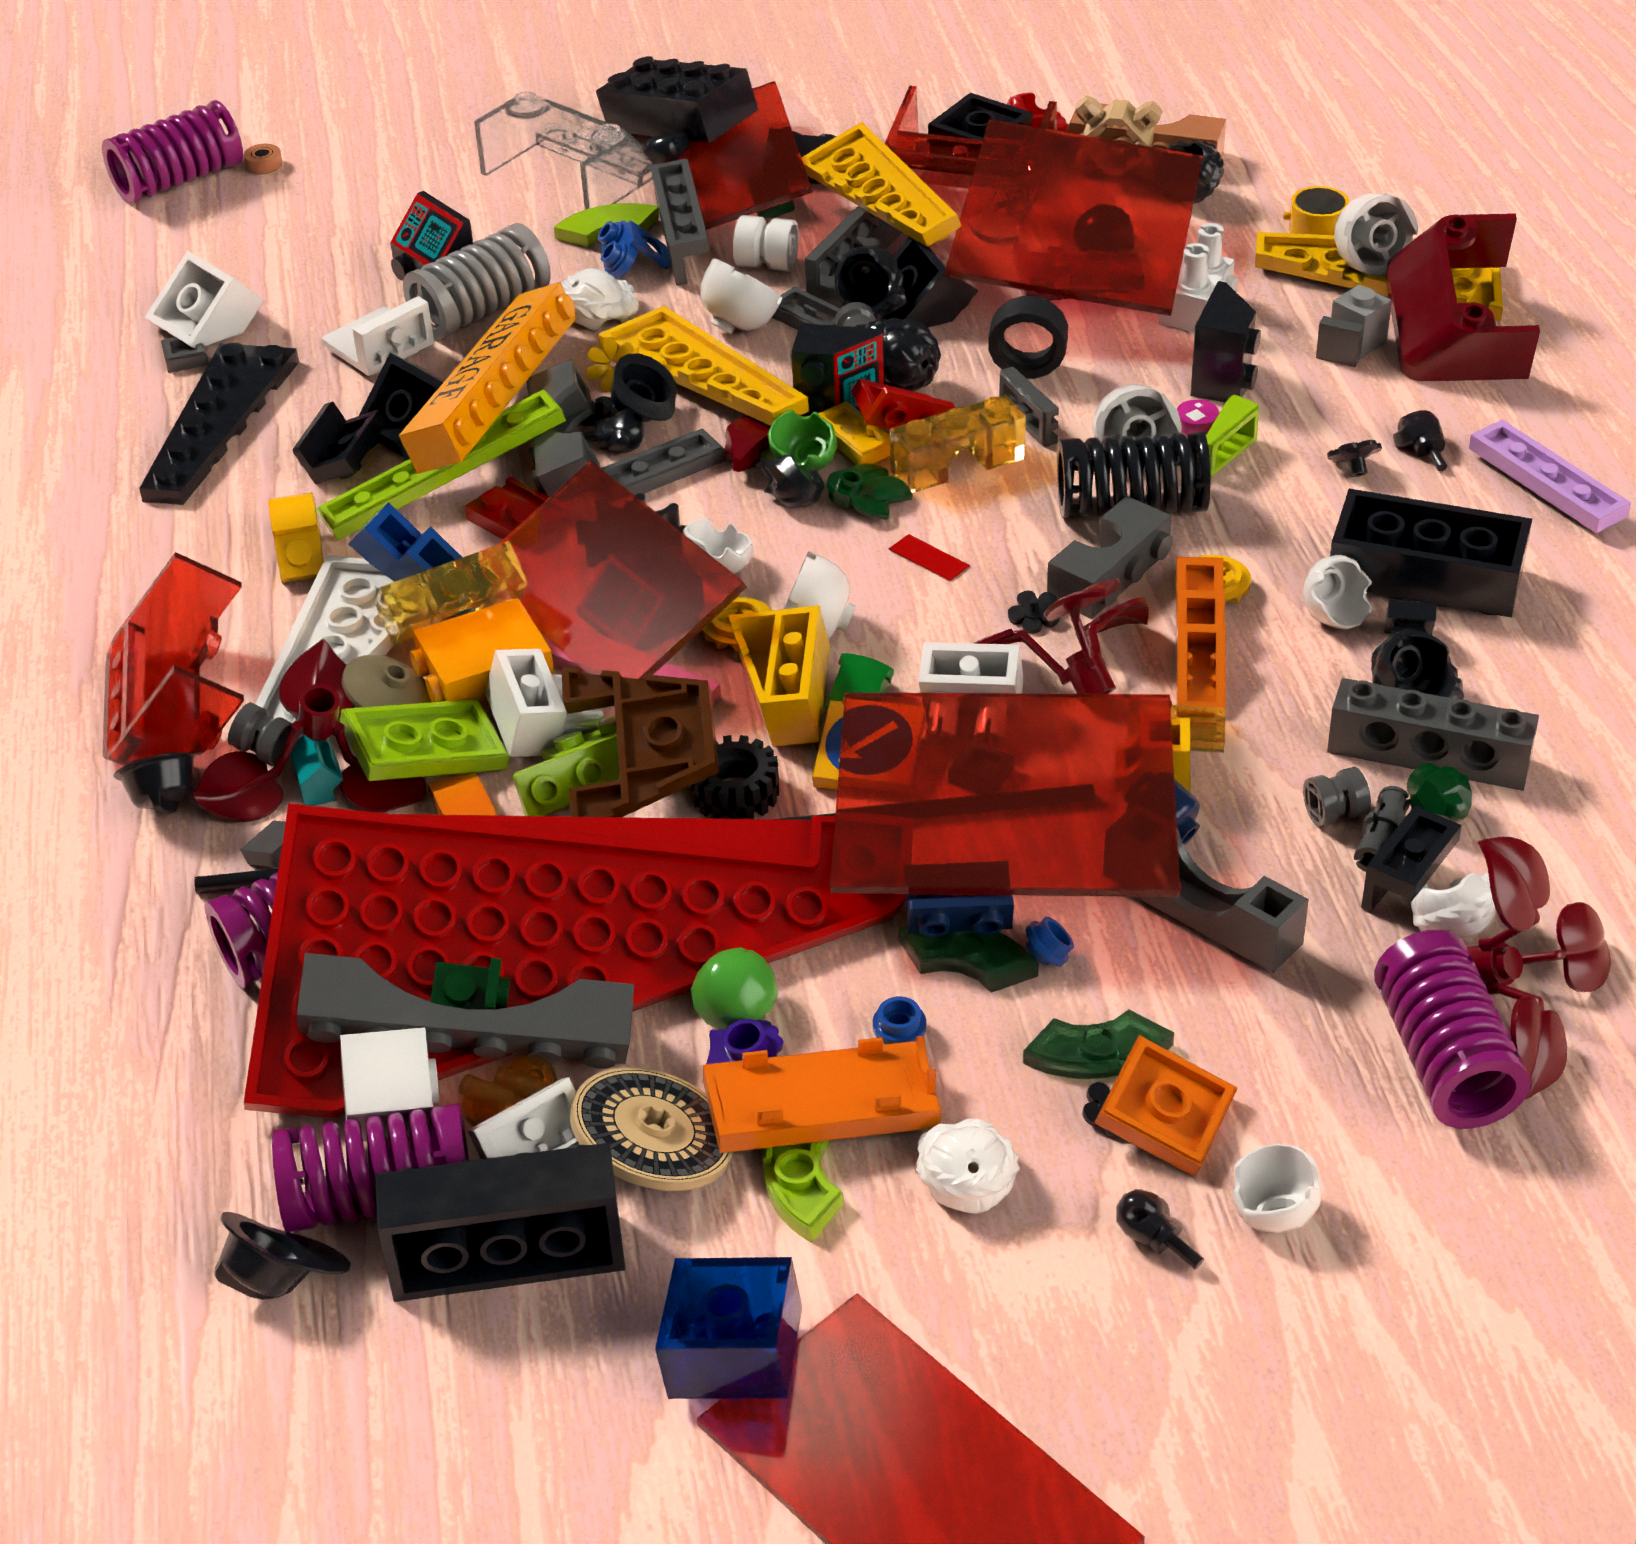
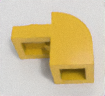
M313 492L268 499L270 522L281 582L288 583L316 578L324 562Z

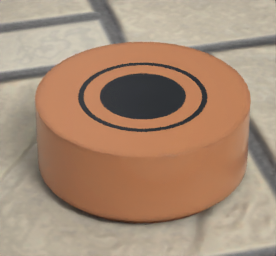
M257 144L246 149L243 154L246 169L254 174H269L282 166L280 148L274 144Z

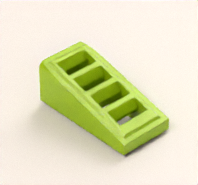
M1232 395L1223 406L1206 435L1211 477L1257 440L1259 404L1240 396Z

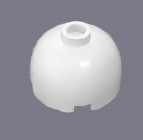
M1387 193L1364 194L1353 199L1340 212L1335 224L1334 239L1338 253L1347 265L1368 275L1385 276L1389 259L1413 241V234L1418 236L1419 226L1415 212L1405 200Z
M713 258L703 277L700 295L704 308L713 315L710 323L729 334H732L735 328L749 332L758 330L767 324L783 299L780 297V294L752 276L735 271V267Z
M1129 384L1116 388L1104 397L1094 413L1092 425L1093 435L1100 442L1105 437H1115L1119 441L1122 436H1131L1136 440L1139 435H1148L1153 439L1156 434H1165L1170 438L1174 433H1181L1182 429L1178 410L1171 401L1154 388L1138 384Z
M808 551L784 609L820 605L828 640L836 628L845 631L855 609V605L848 603L850 584L846 574L832 561Z

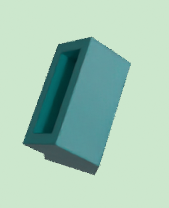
M303 734L297 740L291 752V758L304 805L316 806L335 801L333 789L343 781V776L332 741L328 739L314 741Z

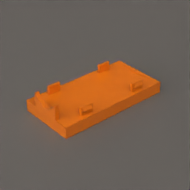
M925 1036L916 1037V1041L884 1045L882 1037L858 1040L857 1048L768 1057L767 1050L742 1053L743 1060L703 1065V1084L720 1153L932 1129L933 1126L941 1124V1108L935 1093L936 1069L931 1070L929 1066Z

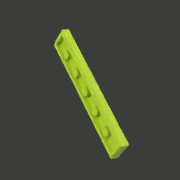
M541 390L504 409L462 462L417 474L409 459L318 506L317 511L324 524L338 541L363 528L388 502L397 510L548 431L550 428L565 422V416L562 409L545 390Z

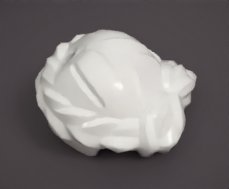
M587 268L577 271L574 275H568L567 279L561 283L565 293L574 302L575 315L577 317L574 322L590 330L596 331L601 328L604 322L612 319L625 323L627 320H632L638 311L639 305L636 296L633 294V285H630L626 280H616L602 269Z
M1488 872L1484 875L1470 873L1464 878H1458L1452 882L1449 889L1445 890L1430 889L1425 884L1410 903L1413 912V924L1419 927L1421 931L1445 930L1455 933L1460 938L1477 936L1487 930L1494 920L1496 911L1492 899Z
M965 1119L956 1125L938 1124L933 1126L928 1132L923 1133L918 1140L917 1150L919 1157L916 1162V1172L920 1175L921 1181L928 1185L931 1196L937 1202L958 1211L973 1214L988 1211L1008 1195L1013 1187L1015 1176L1020 1170L1017 1164L1019 1156L1013 1151L1010 1140L1001 1136L998 1129L993 1128L992 1124L987 1121ZM968 1165H976L978 1171L971 1173L968 1170Z

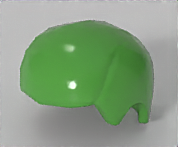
M794 410L786 411L772 422L767 434L775 459L791 454L798 467L801 466L807 471L816 469L818 472L824 469L834 458L838 446L833 425L824 418H821L817 412L804 417L798 415Z
M740 947L720 951L712 956L697 972L691 987L694 1009L706 1024L719 1030H726L732 1023L738 1020H762L766 1014L771 1012L778 997L775 973L766 960L753 950H746Z

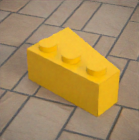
M820 605L728 615L739 656L772 747L820 742L831 650Z

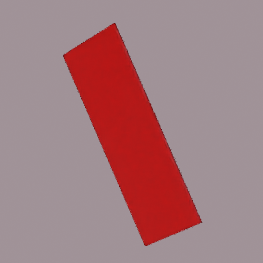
M910 534L889 548V550L949 581L970 566Z

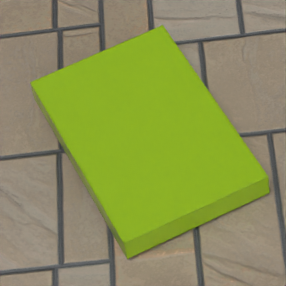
M477 699L341 709L340 723L345 726L344 733L368 781L507 770L510 755Z

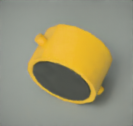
M1306 187L1292 195L1290 212H1284L1283 219L1289 220L1290 233L1334 235L1335 224L1340 212L1349 204V197L1342 191L1332 187Z

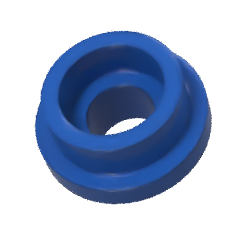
M1044 917L1040 922L1032 921L1026 927L1025 931L1028 937L1026 947L1038 962L1043 965L1051 963L1061 967L1068 961V953L1074 948V943L1068 932L1056 920Z
M896 996L883 1001L873 1016V1032L877 1038L882 1037L884 1044L916 1041V1037L924 1036L926 1032V1016L914 1000L908 997Z

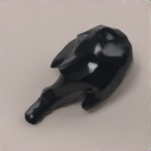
M791 454L781 456L773 461L756 460L753 462L754 467L761 469L769 481L764 492L774 496L789 508L807 507L819 501L825 488L822 478L816 469L807 471L801 466L798 467Z

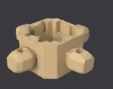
M1088 95L1082 98L1076 104L1075 111L1081 121L1086 124L1081 139V153L1076 157L1073 165L1075 171L1084 177L1099 170L1106 178L1121 179L1133 169L1132 173L1144 182H1150L1158 167V163L1149 152L1153 142L1154 126L1159 122L1162 115L1161 108L1154 101L1146 102L1135 108L1129 100L1115 99L1102 109L1103 105L1095 98ZM1116 125L1120 129L1125 125L1127 127L1126 134L1133 141L1136 139L1139 141L1131 146L1127 153L1124 150L1121 153H1118L1116 150L1110 153L1108 151L1109 145L1102 138L1097 140L1096 137L1104 132L1107 126L1112 128Z

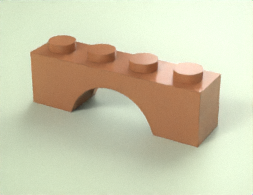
M1102 104V109L1106 107L1108 104ZM1074 111L1069 122L1068 156L1074 157L1081 153V139L1086 124L1077 116L1076 111ZM1189 114L1185 118L1173 123L1155 125L1149 154L1159 165L1163 162V156L1171 144L1179 141L1191 143V141L1195 140L1214 144L1222 157L1225 145L1226 119ZM1116 125L1112 128L1107 126L1105 131L1096 137L1097 140L1102 138L1109 145L1108 151L1110 153L1114 150L1118 153L1124 150L1127 153L1130 147L1139 141L1138 139L1133 141L1126 134L1127 127L1125 125L1120 129Z

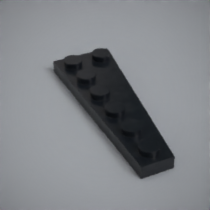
M237 342L220 343L139 487L142 502L184 505L211 472L214 464L218 463L228 451L226 443L231 437L242 434L247 428L246 419L252 412H260L266 404L265 396L271 389L278 390L298 365L297 348H286L278 345H242Z

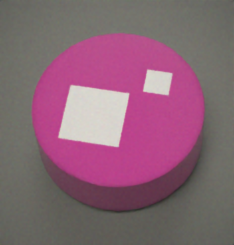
M1188 400L1177 407L1182 426L1181 432L1185 435L1194 432H1205V435H1207L1219 415L1218 408L1213 403L1205 400Z

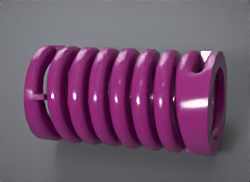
M212 100L206 106L198 105L192 111L184 110L179 115L167 117L166 120L159 119L153 124L143 125L140 129L134 128L128 133H121L112 138H107L102 142V155L108 175L116 191L125 202L133 204L140 201L142 193L147 197H152L156 194L157 190L165 192L170 186L179 187L183 181L190 183L196 177H205L208 172L216 173L221 169V166L230 168L240 164L243 160V147L238 129L229 111L218 100ZM218 119H222L228 131L227 135Z
M278 872L272 874L269 880L260 879L253 882L251 889L243 886L234 891L233 897L230 894L222 895L206 902L204 905L207 922L217 949L231 976L241 988H245L251 983L262 979L272 915L269 906L273 909ZM250 914L253 916L255 923L251 919Z
M1426 930L1413 933L1389 947L1376 964L1374 981L1388 1008V1012L1402 1039V1043L1416 1070L1417 1077L1423 1086V1090L1436 1118L1449 1127L1473 1129L1492 1124L1516 1110L1525 1100L1530 1090L1531 1078L1513 1041L1510 1039V1035L1503 1024L1498 1010L1495 1008V1004L1463 939L1455 933L1445 930Z
M460 1103L437 1106L431 1110L430 1135L425 1112L421 1109L410 1112L411 1152L404 1116L399 1112L391 1113L387 1118L390 1160L383 1123L379 1116H370L365 1122L368 1163L360 1122L357 1119H348L344 1123L347 1171L342 1152L339 1127L336 1123L327 1122L322 1127L325 1173L315 1129L312 1126L306 1125L301 1127L299 1133L297 1127L274 1130L272 1136L273 1169L278 1206L285 1232L314 1229L319 1222L325 1226H335L341 1217L345 1222L356 1223L361 1219L362 1214L368 1219L376 1220L375 1174L399 1171L405 1168H422L469 1160ZM300 1143L303 1171L299 1172L297 1171L292 1144ZM301 1185H305V1195Z

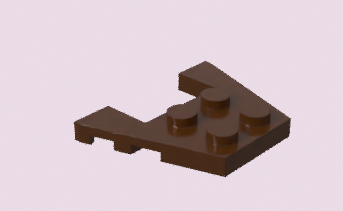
M561 667L563 704L567 714L615 706L620 779L617 781L569 788L570 816L624 817L719 773L712 694L708 680L649 674L646 679L621 677L619 671L602 670L601 674L597 675L581 673L579 667Z

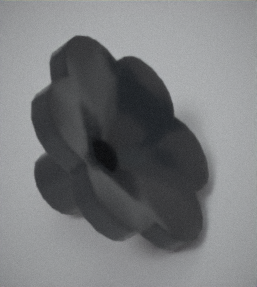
M1376 440L1347 443L1339 446L1338 449L1329 451L1327 458L1328 460H1333L1334 463L1347 462L1350 476L1358 477L1368 473L1365 458L1381 451L1382 445L1377 443Z

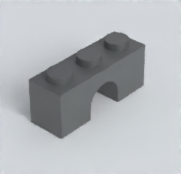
M1124 497L1101 517L1100 548L1090 547L1074 540L1048 562L1047 592L1056 595L1057 600L1071 593L1085 590L1087 587L1098 582L1119 578L1121 587L1115 593L1094 604L1081 608L1080 614L1090 619L1094 618L1106 606L1112 605L1118 596L1132 583H1137L1144 573L1158 560H1163L1168 555L1173 543V537L1170 535L1171 515L1131 497Z

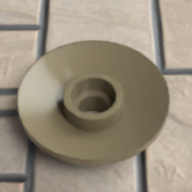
M363 655L357 657L347 664L342 674L343 690L348 699L357 708L432 702L426 688L425 679L419 677L418 673L407 664L391 657L382 655Z

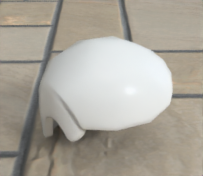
M701 518L689 522L683 529L684 548L688 563L694 571L703 575L723 577L736 574L747 566L754 554V544L750 536L737 531L732 523L725 530L718 531L714 529L709 518Z
M1333 555L1319 560L1311 568L1303 587L1304 603L1311 616L1317 621L1344 630L1360 626L1372 612L1373 606L1366 598L1367 588L1372 584V581L1360 569L1357 561L1346 556Z
M1284 1144L1260 1147L1236 1163L1234 1167V1204L1238 1215L1246 1224L1256 1230L1284 1233L1305 1226L1319 1208L1321 1185L1317 1164L1314 1158L1300 1147Z

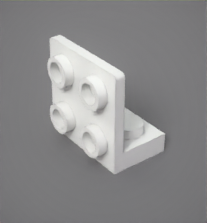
M417 296L393 309L386 306L381 307L322 337L323 346L368 376L380 373L389 353L405 359L416 355L420 350L434 344L428 302Z

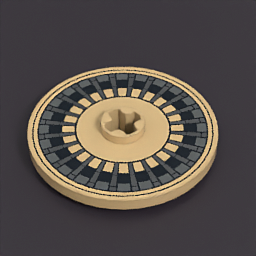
M615 1068L590 1077L579 1087L570 1109V1125L579 1145L610 1142L614 1175L627 1182L662 1191L692 1190L703 1187L718 1179L730 1163L733 1152H719L706 1093L679 1077L646 1068Z

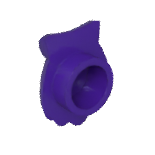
M738 1020L732 1023L726 1030L710 1031V1051L706 1064L743 1060L742 1053L767 1050L768 1057H777V1054L783 1048L784 1041L778 1035L779 1029L771 1025V1022L767 1020Z

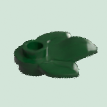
M860 464L853 466L851 469L833 472L829 475L826 484L829 490L828 497L836 505L844 508H855L861 514L884 520L889 518L888 504L912 500L913 497L911 489L904 481L897 477L889 476V471L886 468L874 464Z

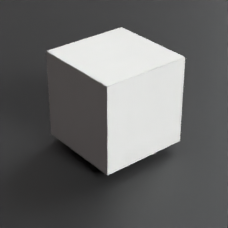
M425 1027L340 1035L346 1121L348 1119H357L360 1122L363 1141H367L366 1119L375 1115L382 1119L385 1139H388L387 1118L391 1113L396 1112L404 1116L407 1137L410 1136L409 1114L416 1109H421L425 1112L430 1134V1112L433 1109V1103H439L436 1060L435 1058L428 1059Z

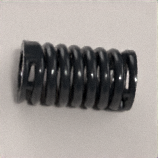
M1205 432L1187 434V438L1182 433H1174L1170 438L1165 434H1156L1153 439L1148 435H1139L1136 440L1131 436H1122L1119 441L1115 437H1105L1102 442L1096 437H1090L1086 439L1085 443L1080 438L1059 439L1057 447V484L1061 517L1069 518L1071 516H1079V514L1082 517H1089L1091 515L1093 474L1096 484L1097 513L1100 516L1106 514L1111 509L1110 469L1113 483V507L1127 496V468L1130 482V497L1144 503L1143 473L1145 467L1147 505L1161 510V466L1163 472V503L1166 512L1175 513L1178 509L1177 466L1181 467V510L1183 512L1207 511L1210 502L1211 474L1209 448ZM1075 471L1079 473V486L1073 485ZM1074 493H1079V504L1073 503Z

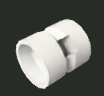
M741 215L737 221L733 239L735 265L759 268L763 263H767L769 270L787 272L793 270L799 247V228L796 220L774 218L767 224L764 217Z

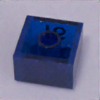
M792 1257L675 1258L655 1346L668 1399L787 1398L803 1308Z

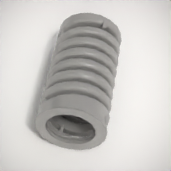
M514 223L499 230L497 233L475 241L472 245L462 247L460 251H454L448 256L437 259L435 263L432 262L424 265L421 270L417 269L407 273L403 280L404 297L406 302L417 297V288L419 297L427 301L429 305L430 318L435 324L431 323L433 338L440 340L457 332L459 328L469 326L471 322L480 321L483 316H490L496 310L506 308L519 294L548 286L551 278L550 265L545 250L536 235L525 225ZM524 254H526V255L528 256V258H529V260H530V262H531V264H532V266H533L534 273H535V279H534L533 272H532V270H531L530 264H529V262L527 261V259H526V257H525Z

